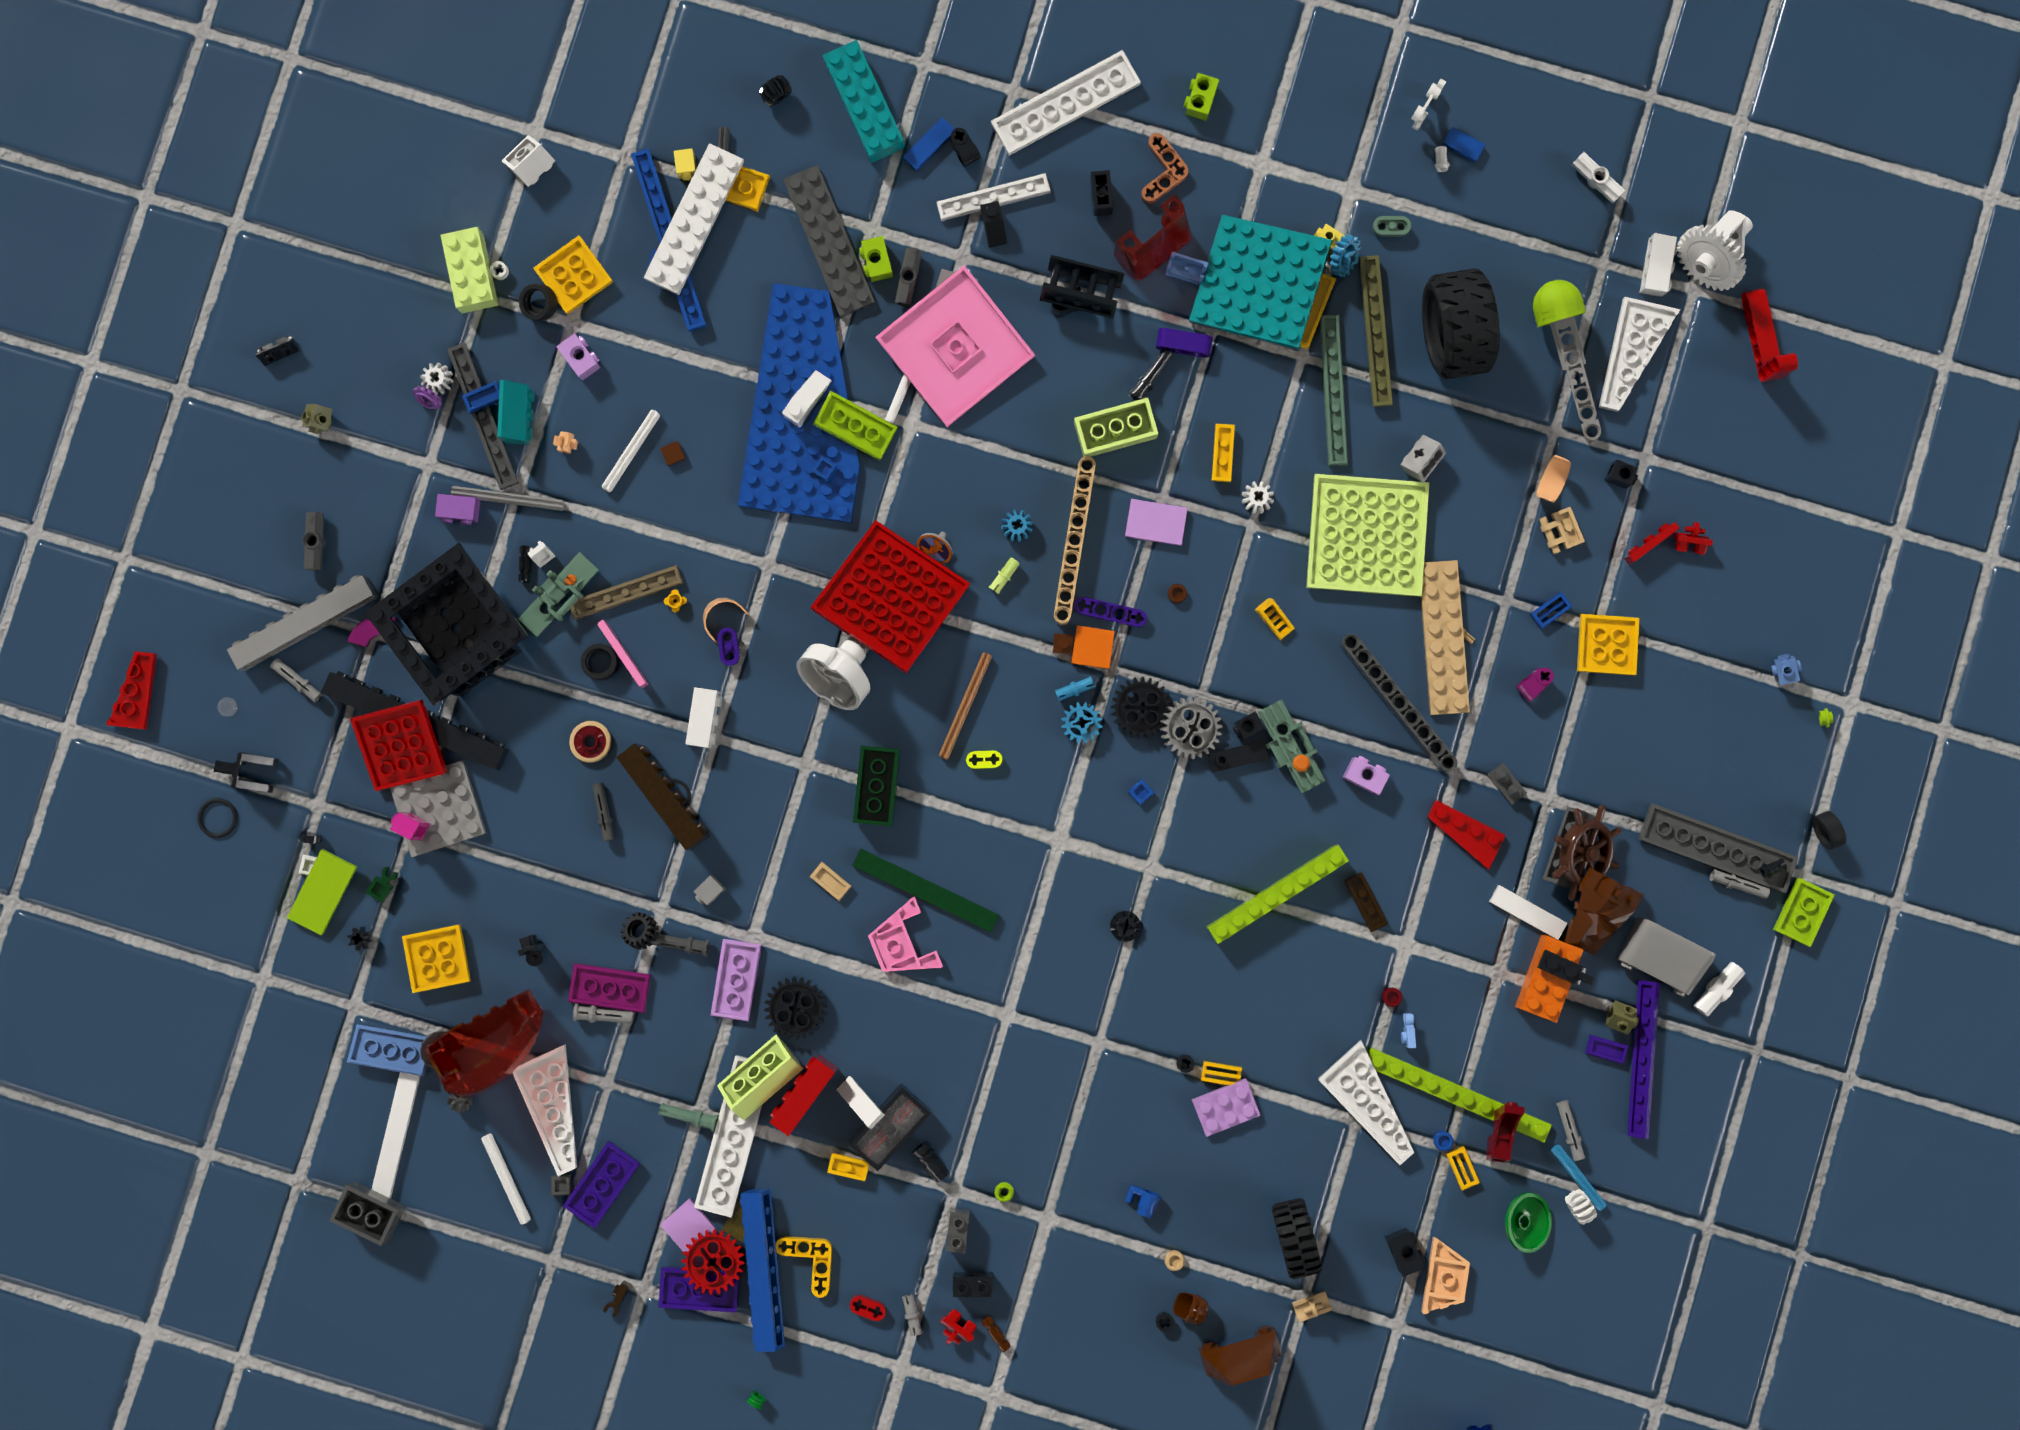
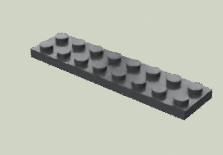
M818 165L784 178L783 181L840 318L875 304Z
M1650 803L1638 837L1640 841L1734 874L1781 893L1787 892L1799 858ZM1780 858L1785 861L1778 866L1786 864L1787 870L1772 875V878L1762 877L1759 870L1762 864H1770Z

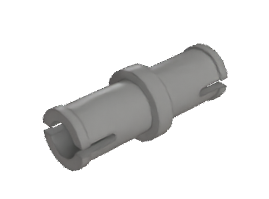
M914 1294L902 1296L906 1312L904 1316L908 1320L910 1336L920 1335L923 1331L919 1320L920 1312L917 1311Z

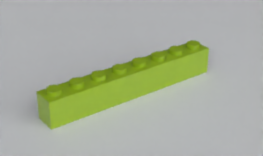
M1334 845L1215 920L1206 928L1214 941L1219 944L1349 860L1340 846Z

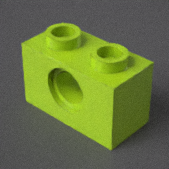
M879 236L861 241L862 247L859 248L861 259H866L867 265L863 266L866 277H870L871 282L892 278L893 274L884 237ZM874 256L880 257V261L877 263H872L870 260Z

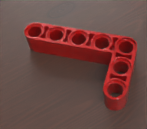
M1758 289L1743 292L1742 305L1759 379L1761 382L1782 379L1798 368L1797 356L1795 353L1780 355L1766 291Z

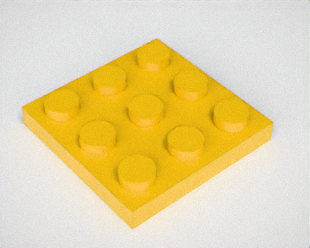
M580 235L533 268L544 284L554 291L557 302L567 315L613 283Z
M1580 614L1577 672L1635 676L1637 673L1639 618Z
M461 924L402 936L412 993L471 981Z

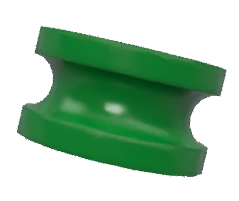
M752 1391L751 1397L747 1398V1402L759 1410L763 1407L762 1403L767 1401L762 1394L756 1391Z

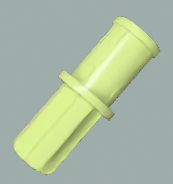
M1010 558L1003 569L998 571V576L989 588L999 594L1007 581L1011 580L1010 577L1019 566V562L1014 558Z

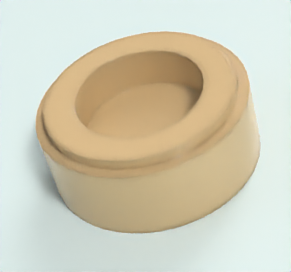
M1171 1250L1165 1256V1264L1171 1271H1178L1184 1266V1257L1181 1252Z

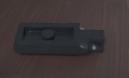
M1544 950L1537 968L1572 984L1580 985L1582 981L1592 985L1594 977L1585 974L1586 969L1581 965L1547 950Z

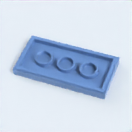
M357 1024L347 1063L424 1077L427 1065L421 1059L420 1048L426 1036Z

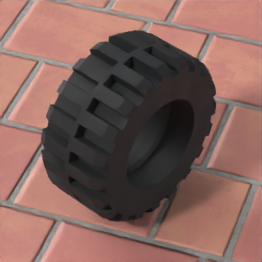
M1297 1198L1274 1204L1271 1207L1289 1278L1297 1279L1319 1274L1322 1271V1265L1304 1199Z

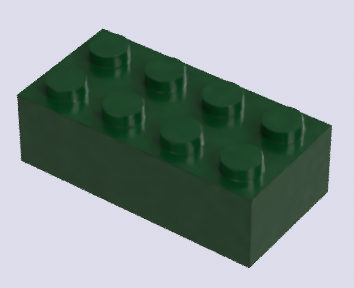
M861 745L853 823L893 827L900 749Z

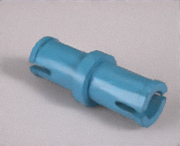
M1090 676L1078 682H1070V685L1056 689L1055 692L1060 702L1074 695L1079 696V693L1095 688Z

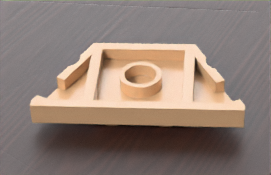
M1436 1237L1432 1238L1421 1309L1423 1314L1439 1308H1447L1452 1304L1463 1303L1465 1300L1470 1262Z

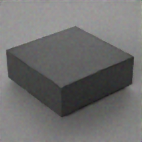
M572 1174L551 1176V1196L572 1194Z

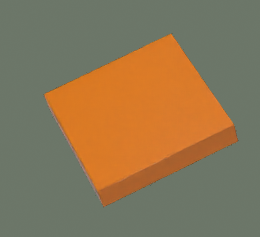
M1077 625L1071 664L1109 669L1115 631Z

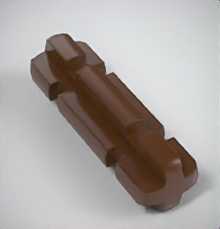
M985 1317L982 1320L985 1329H988L987 1332L994 1342L998 1344L1000 1351H1007L1010 1348L1007 1339H1004L1005 1336L998 1326L994 1324L992 1317Z

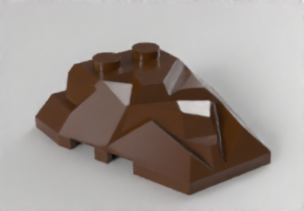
M1589 867L1579 886V891L1582 893L1580 901L1575 902L1574 908L1577 909L1575 918L1570 920L1565 942L1595 955L1636 911L1645 894L1627 887Z

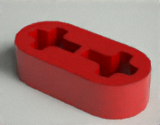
M855 1295L851 1299L850 1309L853 1313L873 1321H880L884 1318L886 1307L882 1302L864 1295ZM858 1300H861L862 1305L867 1306V1308L860 1307L859 1309H856V1304H854V1302H858ZM876 1307H880V1311L883 1313L875 1316L874 1311L869 1308L876 1309Z

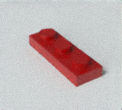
M1676 522L1670 525L1665 523L1658 528V534L1655 536L1653 534L1642 540L1644 542L1643 545L1640 547L1636 545L1628 551L1629 555L1624 558L1628 564L1635 562L1680 527Z

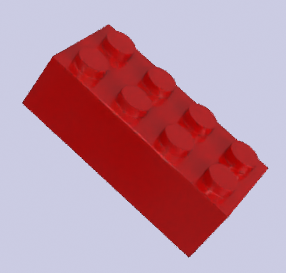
M821 1055L817 1058L813 1056L805 1066V1069H807L806 1073L801 1072L793 1083L795 1088H790L781 1099L784 1101L782 1106L778 1104L770 1114L772 1119L769 1123L787 1136L791 1134L838 1069V1067Z

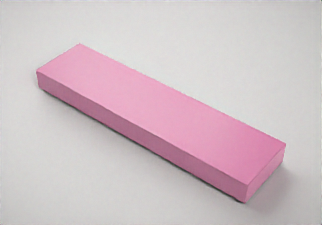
M605 620L598 623L599 628L638 686L644 688L649 685L609 624Z

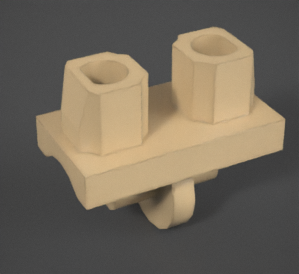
M1325 1290L1292 1302L1299 1322L1332 1311Z

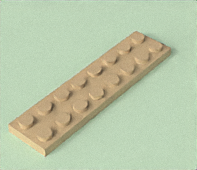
M1458 560L1425 562L1421 608L1430 715L1469 713Z

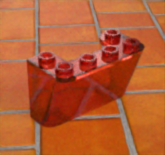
M1176 194L1160 205V208L1165 212L1161 218V224L1164 228L1148 241L1142 244L1130 230L1115 243L1114 256L1134 279L1142 280L1169 259L1172 252L1176 253L1191 240L1192 233L1185 207ZM1132 239L1135 245L1133 248L1124 246V241Z

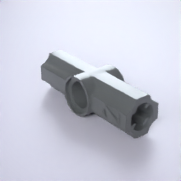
M906 247L895 304L902 307H911L922 256V250ZM911 274L914 277L912 280L907 281L904 279V276Z
M306 512L305 535L302 539L305 546L304 570H322L323 548L326 544L323 537L324 513ZM316 537L317 543L312 546L311 540Z

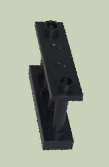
M1051 255L1048 271H1052L1050 284L1043 283L1039 301L1113 319L1118 303L1117 300H1113L1115 287L1121 289L1125 273ZM1060 274L1071 276L1068 288L1057 286ZM1078 278L1089 281L1087 293L1076 290ZM1097 283L1108 285L1105 297L1094 295Z

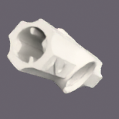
M1585 152L1572 163V166L1587 179L1588 185L1593 189H1597L1612 204L1625 191L1609 176V171L1605 167L1599 166ZM1595 175H1599L1602 181L1597 180Z
M1730 962L1719 976L1714 977L1707 984V990L1693 1005L1695 1009L1708 1017L1720 1002H1724L1730 997L1733 992L1732 988L1745 975L1744 970L1734 962Z

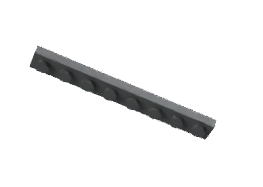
M464 342L448 348L447 351L463 393L466 394L482 387L467 344ZM488 406L472 413L499 489L503 490L519 484L504 442L497 437L498 426L491 407Z

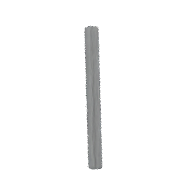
M453 486L451 489V495L475 497L482 501L559 511L564 509V501L558 499Z

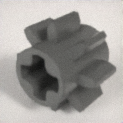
M461 1088L451 1091V1096L447 1100V1104L451 1105L450 1110L457 1113H462L465 1110L468 1111L469 1105H472L473 1098L469 1097L470 1092Z

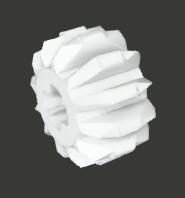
M429 363L430 369L423 368L425 374L420 375V378L424 380L421 382V385L429 390L431 389L437 395L439 392L445 395L444 389L451 390L448 384L454 383V380L450 378L453 376V373L448 371L449 368L446 365L442 366L440 363H436L434 366L432 363Z
M1255 481L1252 482V487L1247 485L1245 487L1247 492H1242V496L1246 497L1242 500V504L1248 503L1245 509L1249 510L1252 507L1253 514L1256 513L1257 509L1262 514L1264 508L1269 510V504L1274 502L1272 498H1269L1274 495V492H1267L1270 486L1267 485L1263 488L1264 482L1262 481L1259 487ZM1255 494H1256V496H1257L1258 494H1260V495L1262 496V497L1260 498V500L1256 501V500L1254 499V498H1255Z
M1578 1189L1565 1197L1568 1208L1580 1224L1589 1223L1597 1217L1596 1210L1584 1191Z

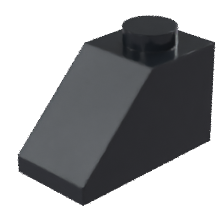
M999 201L980 205L989 248L1007 244Z

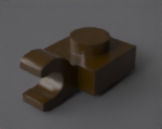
M624 1280L620 1285H616L612 1293L615 1297L612 1302L605 1305L603 1312L606 1313L609 1307H613L615 1310L613 1317L619 1313L620 1305L631 1283Z

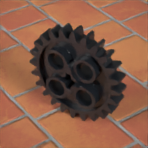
M1134 677L1132 684L1129 680H1126L1127 686L1119 685L1122 691H1115L1118 697L1111 698L1112 701L1116 702L1115 705L1110 706V708L1115 709L1111 716H1117L1113 722H1120L1118 729L1125 728V735L1131 732L1132 738L1135 737L1136 733H1138L1139 739H1142L1143 734H1145L1146 738H1150V732L1156 736V729L1160 730L1162 728L1161 725L1163 723L1160 721L1165 720L1166 717L1163 713L1169 711L1167 704L1171 703L1172 700H1166L1169 693L1162 692L1165 688L1164 686L1158 688V681L1152 684V678L1145 682L1144 677H1141L1140 682H1138L1137 678ZM1131 692L1137 696V700L1134 703H1130L1127 698ZM1150 693H1153L1156 697L1153 704L1147 702V696ZM1142 702V706H1156L1158 710H1142L1141 713L1140 710L1125 709L1124 707L1126 705L1140 706ZM1129 712H1134L1136 715V720L1132 723L1127 720ZM1149 712L1155 715V720L1152 723H1148L1146 720V715Z
M794 976L792 982H790L788 978H785V984L779 981V988L772 987L774 994H767L771 1000L764 1002L769 1005L768 1008L764 1009L765 1012H769L765 1019L772 1020L768 1026L775 1025L776 1027L773 1032L775 1033L780 1030V1037L786 1033L788 1040L792 1035H794L795 1040H798L801 1034L805 1039L806 1032L813 1035L812 1028L819 1030L820 1028L817 1023H824L820 1017L827 1015V1013L822 1011V1009L827 1008V1005L822 1004L826 997L820 998L819 995L823 991L815 990L818 986L817 984L811 987V980L804 983V977H801L799 982H797L796 976ZM786 991L791 992L793 995L791 1002L784 1000L783 995ZM800 991L801 994L797 1005L800 1010L795 1014L794 1025H791L794 1009L791 1006L795 1005L797 992ZM804 996L811 997L812 1004L810 1006L803 1004L802 998ZM780 1011L788 1012L789 1018L787 1021L780 1019ZM799 1015H805L808 1018L806 1025L799 1023Z

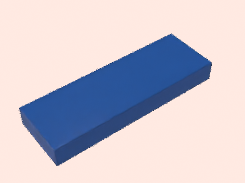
M942 117L903 156V159L917 172L951 138L954 128Z

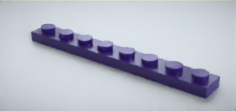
M1638 980L1636 1008L1639 1021L1634 1033L1627 1136L1649 1139L1660 982Z

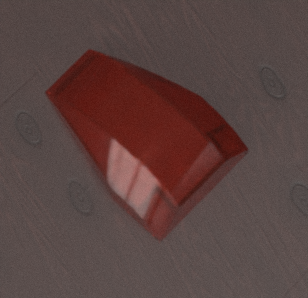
M529 989L506 1000L507 1004L501 1007L496 1005L490 1008L491 1012L483 1016L478 1014L472 1017L473 1021L464 1024V1022L458 1024L424 1048L448 1094L454 1097H470L484 1093L513 1073L527 1057L536 1042L544 1013Z

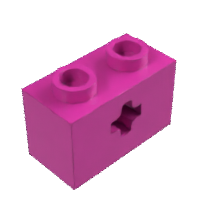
M398 812L390 822L392 825L390 830L409 840H422L430 823L412 813Z

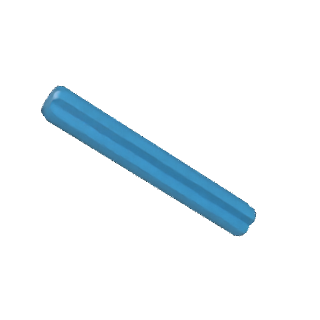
M1558 1144L1555 1145L1551 1152L1579 1188L1588 1196L1594 1207L1598 1211L1603 1210L1607 1206L1604 1200L1564 1149Z

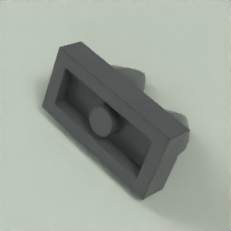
M1501 763L1487 774L1510 805H1513L1527 794L1504 763Z

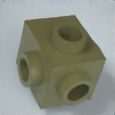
M306 404L305 411L302 414V427L309 428L308 432L320 434L321 431H328L332 424V409L317 404Z
M1616 1000L1606 1013V1026L1625 1034H1629L1632 1028H1636L1639 1021L1637 1008Z

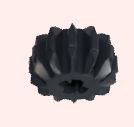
M777 75L762 85L759 94L767 106H775L789 96L792 92V87L783 75Z

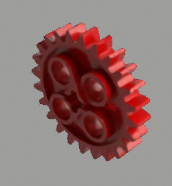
M714 1229L712 1234H710L709 1230H705V1236L702 1233H698V1240L694 1237L691 1238L693 1245L686 1244L689 1251L682 1252V1254L687 1256L686 1259L681 1260L682 1263H686V1266L681 1268V1270H687L688 1272L684 1278H691L688 1284L695 1283L694 1290L702 1287V1294L707 1289H709L710 1295L713 1294L714 1289L720 1294L722 1287L725 1291H728L727 1284L734 1286L735 1282L733 1279H740L737 1273L744 1272L739 1267L745 1264V1261L740 1260V1257L744 1256L745 1253H739L738 1251L742 1248V1245H735L738 1239L730 1240L731 1233L725 1237L724 1230L719 1235L717 1234V1229ZM711 1242H716L719 1246V1250L716 1253H712L709 1249ZM701 1248L706 1250L710 1258H717L715 1263L725 1272V1275H722L715 1265H709L711 1260L701 1251ZM696 1256L703 1257L704 1264L702 1267L695 1264ZM724 1257H729L732 1260V1265L729 1268L724 1267L722 1264ZM712 1270L716 1272V1281H710L708 1279L707 1275L709 1271Z

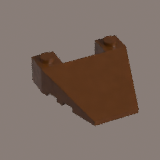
M1260 1327L1259 1331L1255 1332L1256 1337L1219 1347L1218 1343H1204L1199 1348L1206 1375L1208 1377L1213 1375L1216 1380L1221 1378V1382L1231 1386L1271 1375L1275 1368V1363L1279 1361L1278 1357L1282 1356L1274 1327Z

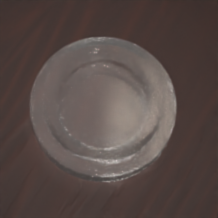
M229 697L221 699L218 703L219 713L226 717L234 715L238 709L237 702Z

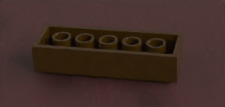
M634 743L616 758L685 850H693L710 837L708 827L703 822L701 823L697 820L698 814L692 807L687 806L684 795L673 788L675 783L669 776L666 777L662 773L664 769L658 761L655 762L650 757L652 753L646 745Z

